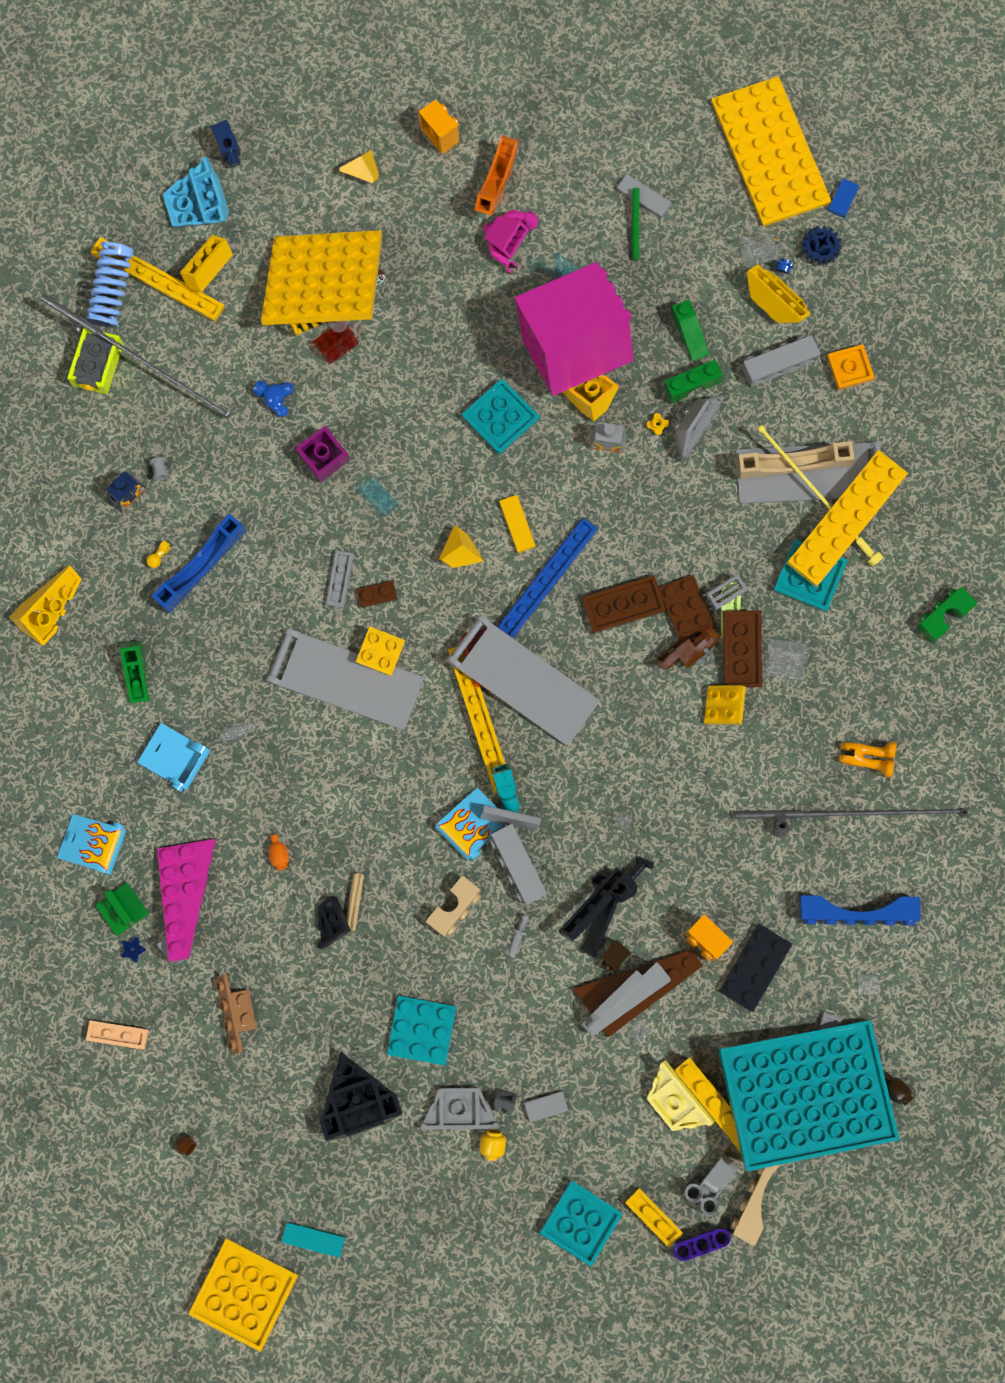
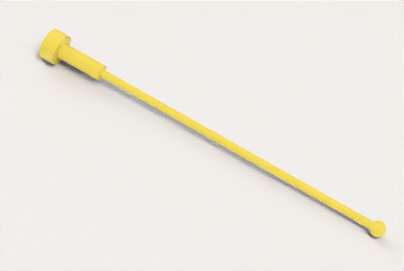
M763 425L758 426V432L764 434L830 510L832 506L765 431V427ZM856 537L857 545L870 558L867 562L872 567L884 558L880 552L876 554L861 537Z

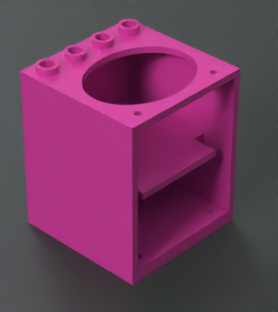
M598 262L514 297L522 341L552 396L634 361L630 330L631 314L628 309H624L621 296L616 295L614 284L612 281L609 282L607 280V273L604 268H600Z

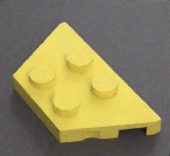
M664 1060L660 1064L658 1075L655 1077L652 1090L647 1097L648 1102L672 1131L682 1130L683 1128H696L701 1125L711 1126L715 1120L668 1062Z

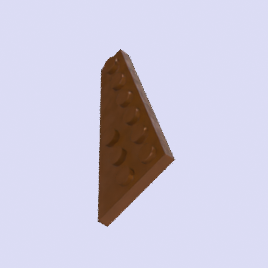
M692 950L656 961L670 977V982L605 1027L603 1030L608 1037L703 966ZM656 962L574 988L573 990L592 1014L636 970L643 976Z

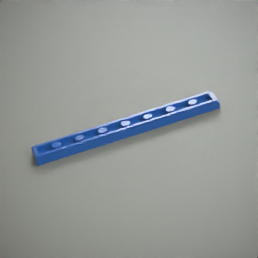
M581 519L497 626L500 630L512 638L516 636L594 536L598 528L586 519Z

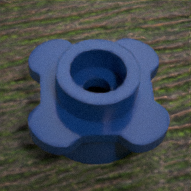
M781 259L776 261V270L790 273L791 269L794 268V265L789 260Z

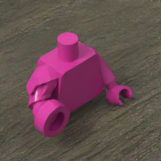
M513 209L502 216L496 217L493 224L487 223L484 226L485 239L488 241L487 247L491 256L501 265L504 264L507 271L512 274L513 272L509 270L510 265H515L517 268L518 266L514 261H508L507 259L512 258L527 232L533 230L538 225V217L531 211L523 212Z

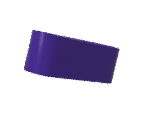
M715 1228L678 1241L673 1246V1254L678 1260L687 1261L726 1247L730 1243L731 1237L724 1228ZM718 1232H724L726 1235L723 1243H717L715 1239ZM703 1238L707 1241V1246L705 1249L699 1250L696 1247V1243L699 1239ZM684 1245L688 1248V1252L685 1256L681 1257L677 1254V1249L679 1246Z

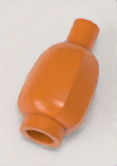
M278 834L270 836L272 844L269 847L270 862L276 867L277 871L287 869L289 862L287 848L284 843L279 842Z

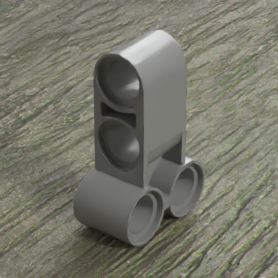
M724 1154L720 1156L717 1164L713 1165L698 1185L688 1184L683 1190L684 1198L689 1202L699 1201L700 1211L707 1216L715 1215L718 1212L719 1204L716 1198L739 1169V1166ZM691 1187H695L698 1190V1195L694 1199L688 1196V1190ZM708 1200L714 1204L711 1212L704 1210V1203Z

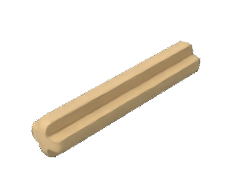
M360 873L353 874L346 917L351 931L356 930L364 875Z

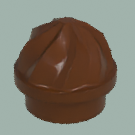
M183 1135L176 1140L175 1147L180 1155L189 1156L196 1148V1142H194L191 1136Z

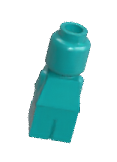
M506 763L492 767L491 772L498 796L501 797L503 810L519 813L520 803L516 795V784L509 764Z

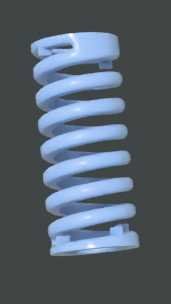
M101 242V247L103 248L99 251L101 259L97 261L99 269L95 270L97 278L93 280V285L96 288L91 290L93 298L89 299L91 307L87 309L85 319L96 325L118 328L119 322L117 318L113 316L105 318L96 313L120 316L121 312L104 307L98 303L118 307L123 305L122 301L108 298L101 294L124 297L125 293L102 284H111L123 288L127 286L126 282L109 278L104 274L128 278V272L113 269L107 265L130 268L131 264L126 261L133 257L134 250L118 243ZM108 255L121 256L126 261L114 259Z

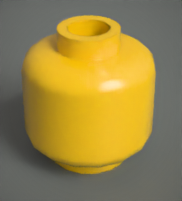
M487 1129L480 1137V1153L486 1156L485 1159L490 1161H496L497 1158L505 1154V1135L500 1130Z

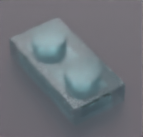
M374 477L359 488L360 492L384 517L399 505Z

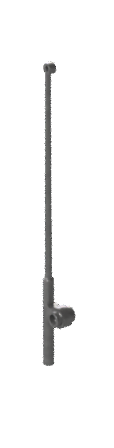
M45 294L41 296V301L73 320L71 330L77 335H81L83 328L95 335H99L221 412L225 418L228 419L231 415L228 411L221 409L110 338L83 317L75 314Z
M968 810L734 812V819H775L774 834L777 837H785L789 831V824L786 822V818L960 813V816L965 818L968 815Z

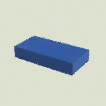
M843 178L828 208V212L845 218L859 185Z

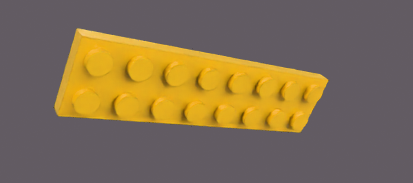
M878 450L786 564L813 586L817 587L908 473Z

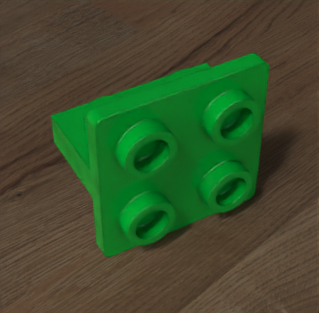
M125 883L115 891L108 890L104 893L106 897L96 904L97 909L116 936L121 935L149 915V912L129 883Z

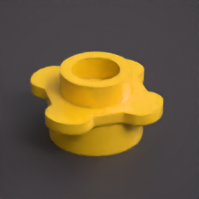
M659 413L654 414L653 419L647 422V427L655 432L656 435H661L664 428L669 426V421L664 420Z

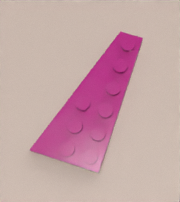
M215 839L157 849L169 962L190 959L195 928L199 920L200 906H202L208 880V871L212 862V853L215 848Z

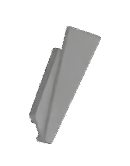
M657 962L643 976L636 970L581 1025L594 1036L669 983L670 977Z

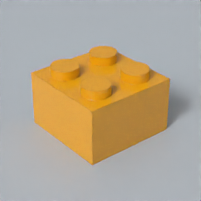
M435 99L418 111L420 129L441 154L459 143V123L455 117H451L448 114L444 104H440Z
M705 915L685 934L688 937L686 941L695 948L697 946L702 950L700 954L708 962L710 960L716 961L733 943Z

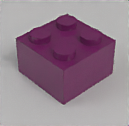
M326 426L295 448L298 456L320 483L350 461L346 450Z

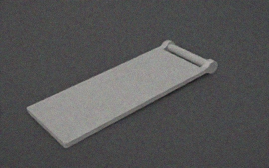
M881 441L853 443L855 459L852 466L802 473L826 500L839 499L869 462L868 449L873 450V455L878 450L881 451ZM829 445L794 446L780 448L784 451V453H794L818 449ZM775 447L737 449L736 460L739 454L756 452L758 454L780 453ZM737 466L739 502L741 504L821 500L798 473L739 479Z
M479 614L475 619L474 625L452 655L446 658V661L565 746H569L600 700ZM482 625L487 628L461 664L458 658Z
M289 628L285 629L283 642L270 675L266 677V682L402 730L406 729L424 677L397 667L394 668L392 676L386 675L356 663L358 653L301 634ZM292 637L297 638L281 680L277 679Z

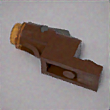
M712 627L702 630L691 638L692 641L681 636L654 662L663 670L671 668L676 663V660L686 668L694 664L700 665L714 649L720 636Z

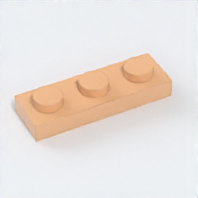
M89 1021L86 1040L146 1050L149 1030Z

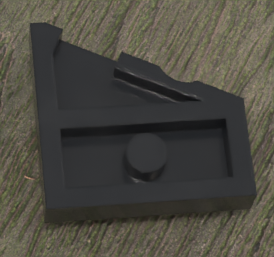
M332 896L318 906V931H321V943H318V948L323 950L349 933L351 929L337 897Z

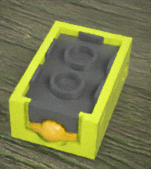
M83 328L67 379L73 387L108 395L122 350L99 335H95ZM103 332L121 345H124L120 336Z

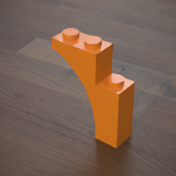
M504 135L500 137L492 166L477 195L475 211L492 216L502 201L506 182L513 172L519 140Z

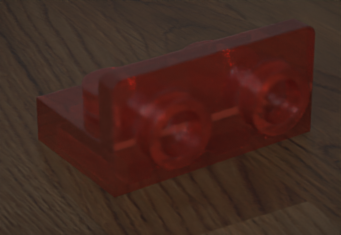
M343 321L312 341L314 346L325 357L328 364H332L359 344L353 331Z

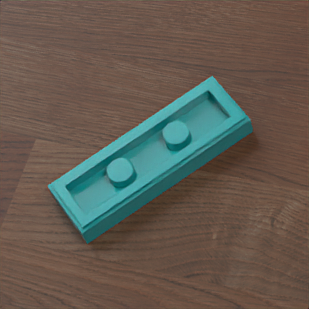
M286 1222L281 1243L340 1258L345 1237Z

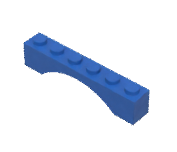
M229 513L215 528L213 534L197 555L182 570L165 581L151 596L154 601L166 612L170 613L246 533L244 526Z
M801 895L799 897V921H804L806 925H815L816 921H824V925H836V921H844V925H856V922H863V925H875V922H883L884 926H894L895 922H903V926H915V922L921 921L920 897H899L884 908L874 911L856 912L839 908L822 896Z

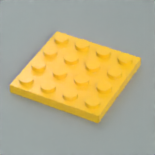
M226 1238L188 1315L261 1352L299 1275Z

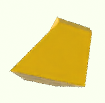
M372 150L343 165L339 170L374 183L379 178Z
M454 526L439 560L451 568L482 562L483 559L469 535L459 527Z

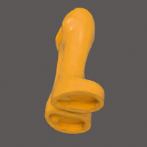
M890 741L884 747L843 742L840 749L855 753L854 756L840 755L839 761L851 766L879 770L884 776L891 778L894 769V761L892 760L895 757L897 742ZM863 755L877 756L889 760L869 759L863 757Z

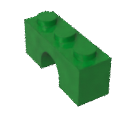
M716 359L665 380L663 389L670 403L673 404L687 398L692 391L704 387L705 390L721 383L723 373Z
M960 587L958 590L954 588L946 595L948 599L944 603L939 601L933 607L934 612L930 615L926 613L918 620L920 624L917 628L932 644L950 628L944 621V613L952 612L961 619L978 603L963 587Z

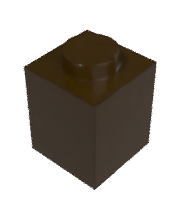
M615 940L600 958L603 961L601 964L608 971L613 969L616 972L631 952L618 940Z

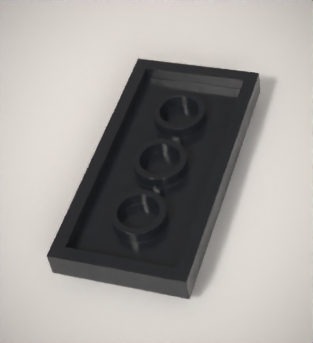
M758 923L718 992L754 1012L793 944Z

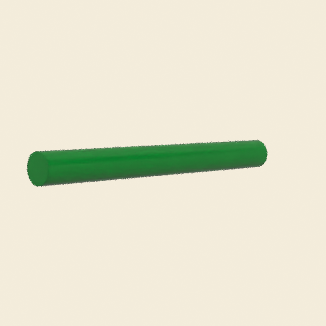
M632 188V261L639 260V188Z

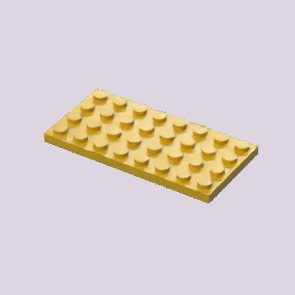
M779 76L711 99L763 227L831 204L832 201Z

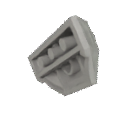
M719 395L695 401L692 406L689 405L685 410L684 415L686 416L683 421L679 420L674 428L676 430L675 439L680 459L683 463H685L721 407L724 396Z

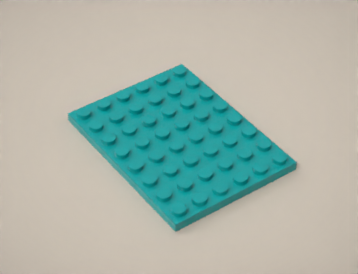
M871 1020L718 1050L745 1172L900 1140Z

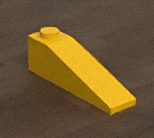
M600 375L562 393L584 415L594 422L608 410L619 386L607 376Z
M68 565L25 600L9 618L22 632L44 646L56 633L59 626L55 624L60 615H65L66 610L63 608L67 600L73 598L81 581L80 576Z

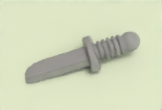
M527 914L521 916L518 929L513 928L512 930L515 932L509 949V956L515 958L522 936L527 935V932H524L525 925H527L526 923L529 919Z

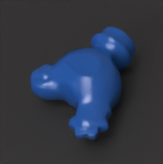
M258 380L254 386L253 394L257 395V397L264 396L266 406L272 409L274 413H277L278 417H285L288 415L289 409L283 405V402L287 396L293 393L294 388L289 382L267 386L265 381Z

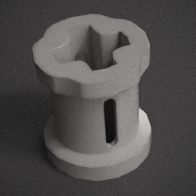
M164 457L154 458L149 461V465L152 466L154 474L152 478L154 481L169 478L165 468L166 459Z

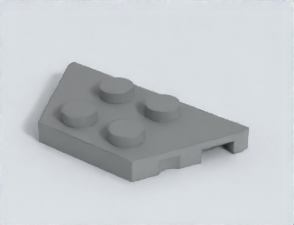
M445 1088L438 1090L422 1123L421 1130L498 1129V1124L480 1088Z

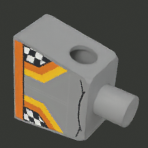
M597 422L592 430L589 448L624 453L627 439L624 426Z

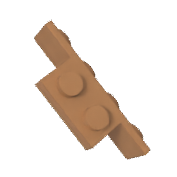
M227 974L216 977L215 986L220 995L219 1005L224 1015V1029L228 1034L227 1045L231 1054L235 1055L243 1052L239 1033L257 1029L249 990L231 993Z

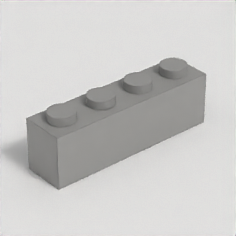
M812 335L808 337L801 336L795 342L790 344L786 342L777 349H768L759 356L755 357L753 355L743 361L742 370L750 387L814 363L819 360L821 354Z
M511 823L491 833L492 838L489 841L494 850L498 849L500 853L498 859L502 867H507L509 873L506 875L511 885H516L518 891L515 893L520 903L524 901L527 905L547 895L513 824Z

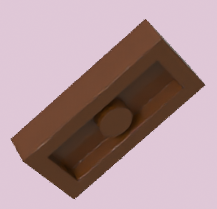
M393 581L356 589L361 608L398 600Z

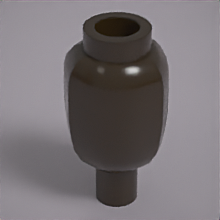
M888 1072L884 1074L888 1092L893 1099L900 1104L903 1103L904 1106L909 1104L914 1099L911 1096V1089L901 1079L893 1078Z

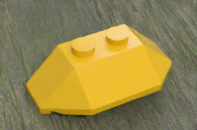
M756 265L747 271L751 299L771 319L777 323H800L811 315L805 302L778 276L763 269L760 265Z

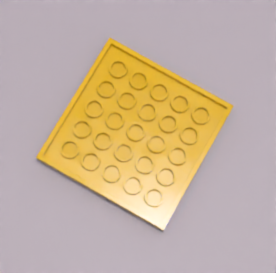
M381 230L274 237L261 316L262 325L372 319L382 243Z

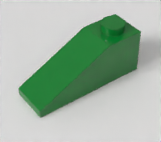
M688 299L673 305L671 316L692 362L709 356L710 354L697 315L690 300Z
M142 640L124 642L120 647V654L130 703L149 701Z

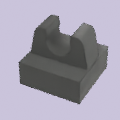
M498 1089L494 1102L495 1111L499 1112L501 1107L507 1109L506 1115H510L514 1109L518 1094Z

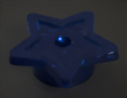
M138 937L131 942L123 941L122 944L125 950L121 957H130L137 963L139 955L145 952L146 948L140 946Z

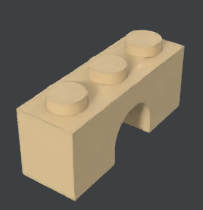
M463 875L450 890L458 899L457 908L454 911L446 912L437 907L426 920V923L444 938L447 935L451 936L457 929L455 924L458 920L463 921L469 914L467 910L471 904L475 906L482 897L479 895L481 890Z

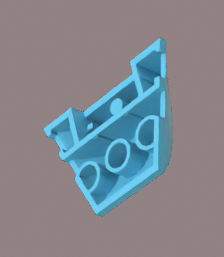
M206 156L201 159L202 162L195 168L192 167L182 180L179 179L163 193L173 227L226 222L229 209L222 186Z

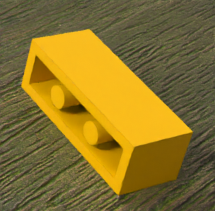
M211 235L181 270L180 274L187 288L202 293L233 256L226 239Z

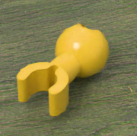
M163 541L156 553L148 555L146 559L147 565L151 568L160 566L161 557L171 549L170 544Z

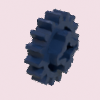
M824 225L822 229L816 226L815 231L809 229L808 234L804 235V240H802L801 244L803 246L802 253H807L805 259L811 258V264L817 261L818 266H820L821 262H824L826 266L829 260L833 263L835 257H839V251L842 248V245H840L841 238H837L838 232L832 233L833 228L826 230Z

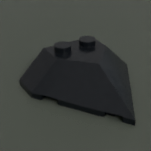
M340 1051L339 1061L334 1071L325 1108L320 1119L325 1141L348 1138L385 1125L403 1115L397 1095Z

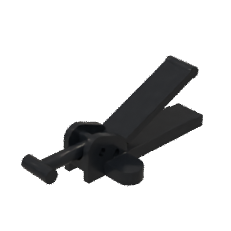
M639 856L636 859L638 865L630 874L628 872L622 873L616 867L609 876L604 873H598L593 876L591 883L596 890L558 931L561 936L574 941L592 922L585 941L581 946V951L595 958L618 902H624L637 893L638 886L634 880L645 868L652 869L654 863Z

